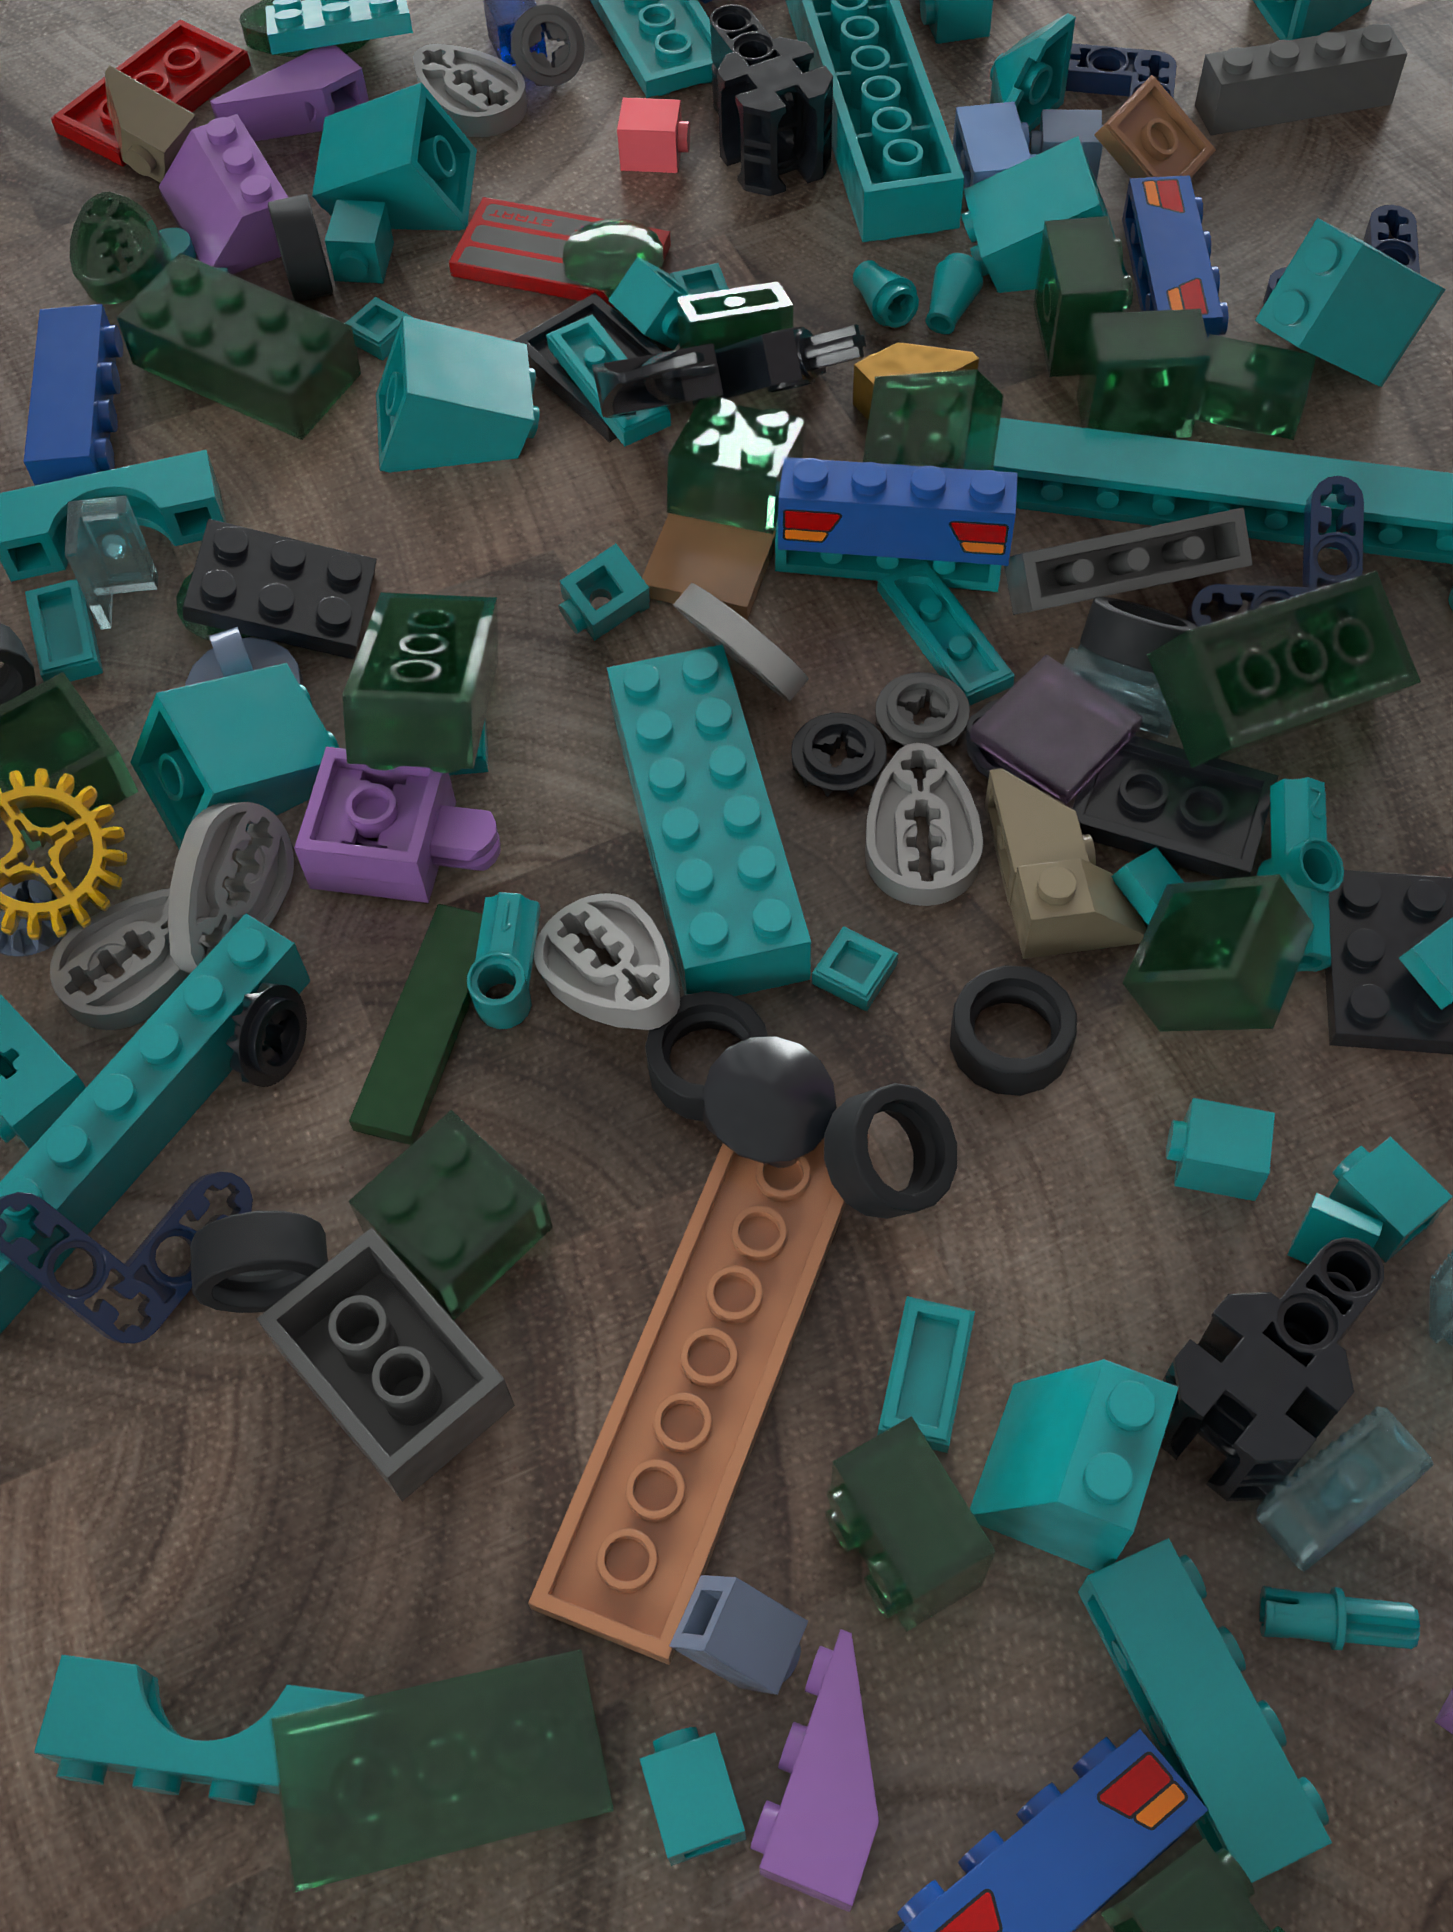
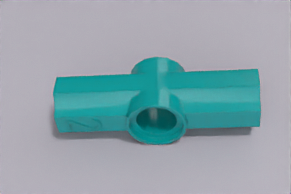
M1310 777L1282 779L1270 786L1271 858L1263 861L1259 866L1257 883L1263 898L1273 907V953L1275 968L1291 973L1299 971L1317 972L1331 966L1329 892L1339 888L1344 877V867L1338 851L1327 841L1325 782Z

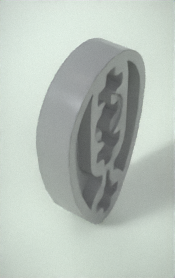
M429 44L415 52L413 61L417 82L424 84L465 136L490 137L502 134L518 125L526 115L528 103L525 81L522 74L514 66L484 52L454 45ZM489 98L491 100V106H489L488 104Z
M691 583L673 604L695 627L716 645L723 644L724 650L729 656L784 700L790 702L809 680L802 669L763 633L698 585Z
M925 743L907 744L896 752L882 771L873 791L866 824V867L874 883L884 893L898 901L918 906L942 904L963 894L978 875L983 850V835L979 814L971 793L960 774L937 748ZM911 768H922L925 776L922 792L918 791L917 779H914ZM919 816L926 817V822L930 825L928 847L931 850L930 873L934 877L933 881L928 882L921 881V875L918 872L919 851L916 848L917 823L914 821V817Z
M251 802L218 803L201 811L189 825L174 866L167 918L170 954L174 963L181 970L191 973L245 913L266 926H269L277 915L292 881L294 857L292 844L284 825L266 807ZM253 837L252 844L248 845L249 841H251V838ZM234 851H238L236 860L242 864L240 872H237L238 864L232 859ZM224 879H226L224 885L226 889L222 887ZM227 890L230 891V896H229V899H228V900H227V898H228V892H227ZM201 935H202L201 942L203 943V945H205V946L207 947V951H206V954H205V955H204V950H205V949L203 948L202 945H200V944L198 943V942H199V938H200Z
M170 888L135 896L109 907L106 911H100L90 917L91 924L83 928L79 924L76 925L60 941L51 959L50 980L55 993L67 1011L77 1021L89 1027L102 1030H116L137 1025L150 1018L190 975V973L181 970L174 963L170 954L167 919ZM201 935L200 938H199V942H198V943H199L200 945H202L203 948L205 949V950H204V955H205V954H206V951H207V947H206L205 945H203V943L201 942V938H202V935ZM141 945L151 952L143 959L132 953L135 948ZM114 963L125 971L122 976L116 979L105 970ZM90 981L97 989L86 996L78 987Z
M611 893L587 896L572 902L558 911L541 930L536 940L534 951L536 968L551 993L573 1011L591 1020L614 1027L641 1030L659 1028L668 1023L677 1014L680 1007V985L673 957L652 918L634 900L623 895ZM580 932L586 936L590 934L595 945L601 949L606 948L611 959L617 965L614 967L607 964L602 965L596 953L592 949H585L576 934ZM635 988L639 989L644 995L649 994L652 997L647 1000L642 996H638Z

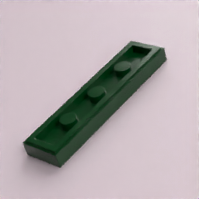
M443 904L437 905L349 1122L353 1131L415 1146L472 1000L467 987V975L476 959L482 913Z

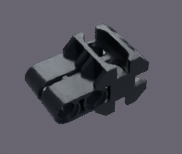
M729 4L715 9L710 17L711 59L713 62L712 92L713 106L719 115L721 159L726 166L741 162V172L737 175L739 184L745 191L766 196H774L785 192L786 185L779 175L798 170L807 183L823 179L831 163L833 75L826 66L809 71L810 61L814 58V51L807 42L784 37L773 39L747 7Z
M1346 1237L1335 1239L1318 1252L1280 1299L1271 1292L1228 1294L1211 1316L1213 1318L1199 1343L1196 1344L1190 1339L1174 1358L1162 1381L1179 1388L1160 1447L1177 1460L1196 1435L1199 1434L1227 1457L1226 1460L1206 1483L1224 1500H1268L1354 1393L1347 1353L1339 1343L1379 1291L1384 1280V1266L1374 1249L1358 1239Z

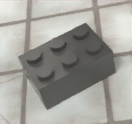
M372 1227L257 1318V1321L278 1351L402 1502L515 1406L505 1379Z

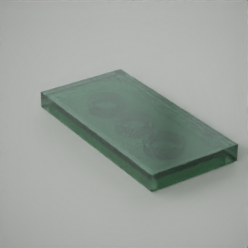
M582 1649L271 1718L269 1721L293 1893L614 1811Z

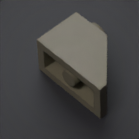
M109 65L104 71L107 107L123 162L130 165L137 173L149 176L161 183L191 129L196 128V115Z
M1002 768L990 770L985 809L1009 906L1011 904L1018 866L1077 858L1096 865L1093 839L1090 834L1082 835L1075 810Z
M1081 858L1017 867L1010 908L1023 959L1146 943L1148 935L1143 918L1113 881L1111 876L1114 874Z

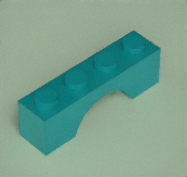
M207 450L0 493V561L10 581L66 570L73 553L84 541L100 531L116 526L140 525L150 527L165 535L174 546L202 541L208 519L226 523L220 487Z
M61 1655L34 1753L58 1763L59 1767L56 1777L65 1780L103 1785L106 1772L113 1771L135 1774L132 1788L143 1791L179 1795L182 1781L211 1785L208 1798L221 1802L254 1806L258 1792L287 1795L285 1809L319 1816H332L334 1802L358 1805L377 1707L363 1694L286 1685L271 1709L246 1730L218 1740H192L181 1737L168 1721L161 1703L158 1678L136 1664Z

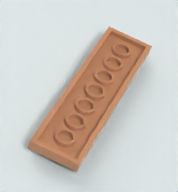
M824 1139L812 1152L800 1157L794 1165L787 1168H777L769 1163L763 1164L739 1156L724 1143L722 1144L528 1604L531 1610L670 1665L675 1650L669 1647L700 1576L706 1572L846 1206V1202L832 1185L824 1161Z

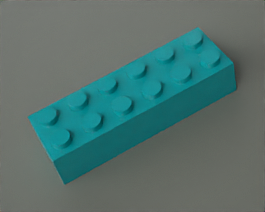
M723 644L607 667L612 712L684 994L713 991L738 996L810 980L811 939Z

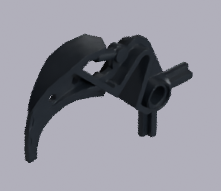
M857 324L813 335L805 327H793L753 337L714 350L713 344L596 364L592 365L602 416L605 418L629 417L636 415V411L692 401L693 406H701L724 401L767 388V391L771 393L806 386L814 383L815 378L819 375L827 373L826 367L863 358V347H866V340L864 335H860L859 325Z

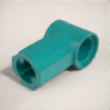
M499 892L493 897H485L476 959L467 975V987L480 1020L489 1027L496 1029H509L520 1024L528 1016L532 1006L529 986L541 907L539 902L530 900L518 893ZM506 983L514 986L513 991L501 999H491L485 996L486 992L497 984Z

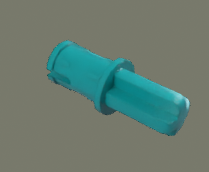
M1262 1586L1259 1622H1263L1260 1626L1262 1637L1299 1638L1329 1642L1332 1650L1341 1651L1345 1643L1412 1649L1418 1645L1420 1636L1419 1613L1409 1603L1345 1597L1343 1589L1339 1587H1332L1330 1593L1291 1591L1290 1589H1279L1269 1586Z

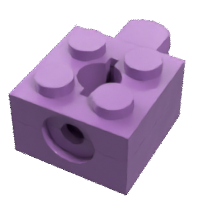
M326 747L294 850L310 889L429 903L439 866L485 871L496 862L501 851L496 821L490 811L455 807L456 799L446 760ZM366 838H378V841H371Z

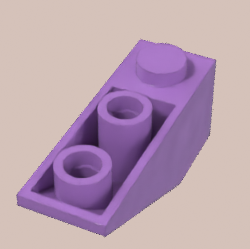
M336 45L315 48L210 102L215 119L238 114L252 139L260 141L323 131L326 116L368 102L369 99L362 67Z
M840 1629L834 1650L819 1646L805 1687V1692L818 1696L808 1726L795 1721L792 1724L778 1769L791 1774L781 1805L766 1800L750 1849L764 1854L759 1867L761 1876L850 1912L879 1824L852 1633Z

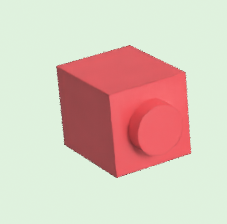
M623 97L617 126L620 170L678 173L681 152L689 153L690 122L682 121L681 100Z

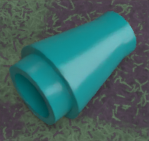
M952 253L935 267L930 306L925 319L927 326L932 331L945 335L952 333L959 319L983 287L982 267L973 257L963 253Z
M873 260L864 261L855 269L853 284L859 289L878 324L897 328L911 321L919 306L916 286L911 280L879 266Z

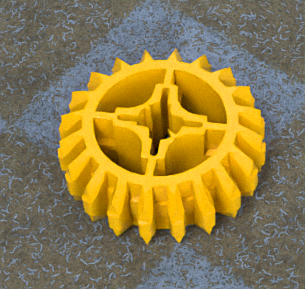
M43 768L36 770L34 775L35 786L25 787L20 771L15 770L9 773V780L13 790L2 793L0 789V822L3 820L13 836V845L10 852L0 859V889L9 883L15 886L26 880H37L44 883L57 898L49 902L29 903L13 899L0 891V912H5L1 922L2 932L7 935H13L18 928L20 920L26 919L27 933L31 940L40 939L42 921L51 920L52 928L57 937L66 936L67 927L62 917L71 913L74 914L78 924L83 928L89 926L91 919L88 912L82 906L89 901L96 908L106 911L111 905L110 901L103 893L98 891V888L102 885L110 889L119 890L123 885L122 878L116 873L106 870L107 866L120 867L126 865L128 861L126 852L107 849V846L117 844L125 839L123 828L115 826L101 828L114 817L113 807L110 804L101 805L90 811L89 808L97 798L95 788L87 786L74 798L71 796L75 783L72 775L63 774L59 779L56 789L49 788V775L47 770ZM32 807L53 808L67 813L76 820L68 825L63 821L50 828H41L33 825L20 810ZM21 830L26 832L32 842L40 841L42 848L46 842L53 845L48 850V854L51 860L50 865L57 878H52L44 866L37 868L34 860L30 867L23 864L29 855L26 850L27 844L20 832ZM90 835L93 842L91 866L84 880L74 889L63 871V862L71 851L78 848L76 843Z

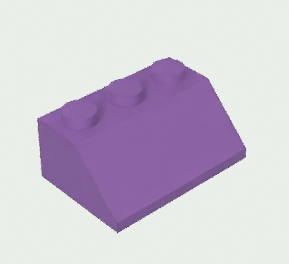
M238 114L226 118H216L206 125L191 129L161 181L159 190L178 226L190 235L195 248L196 258L201 267L228 268L229 275L281 257L268 202L288 198Z

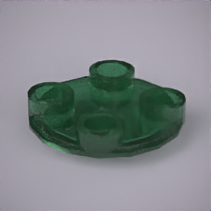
M603 219L589 223L572 233L564 245L562 258L564 274L570 280L578 281L585 286L598 290H604L606 297L610 298L637 257L660 268L664 261L663 245L654 231L644 224L628 219Z

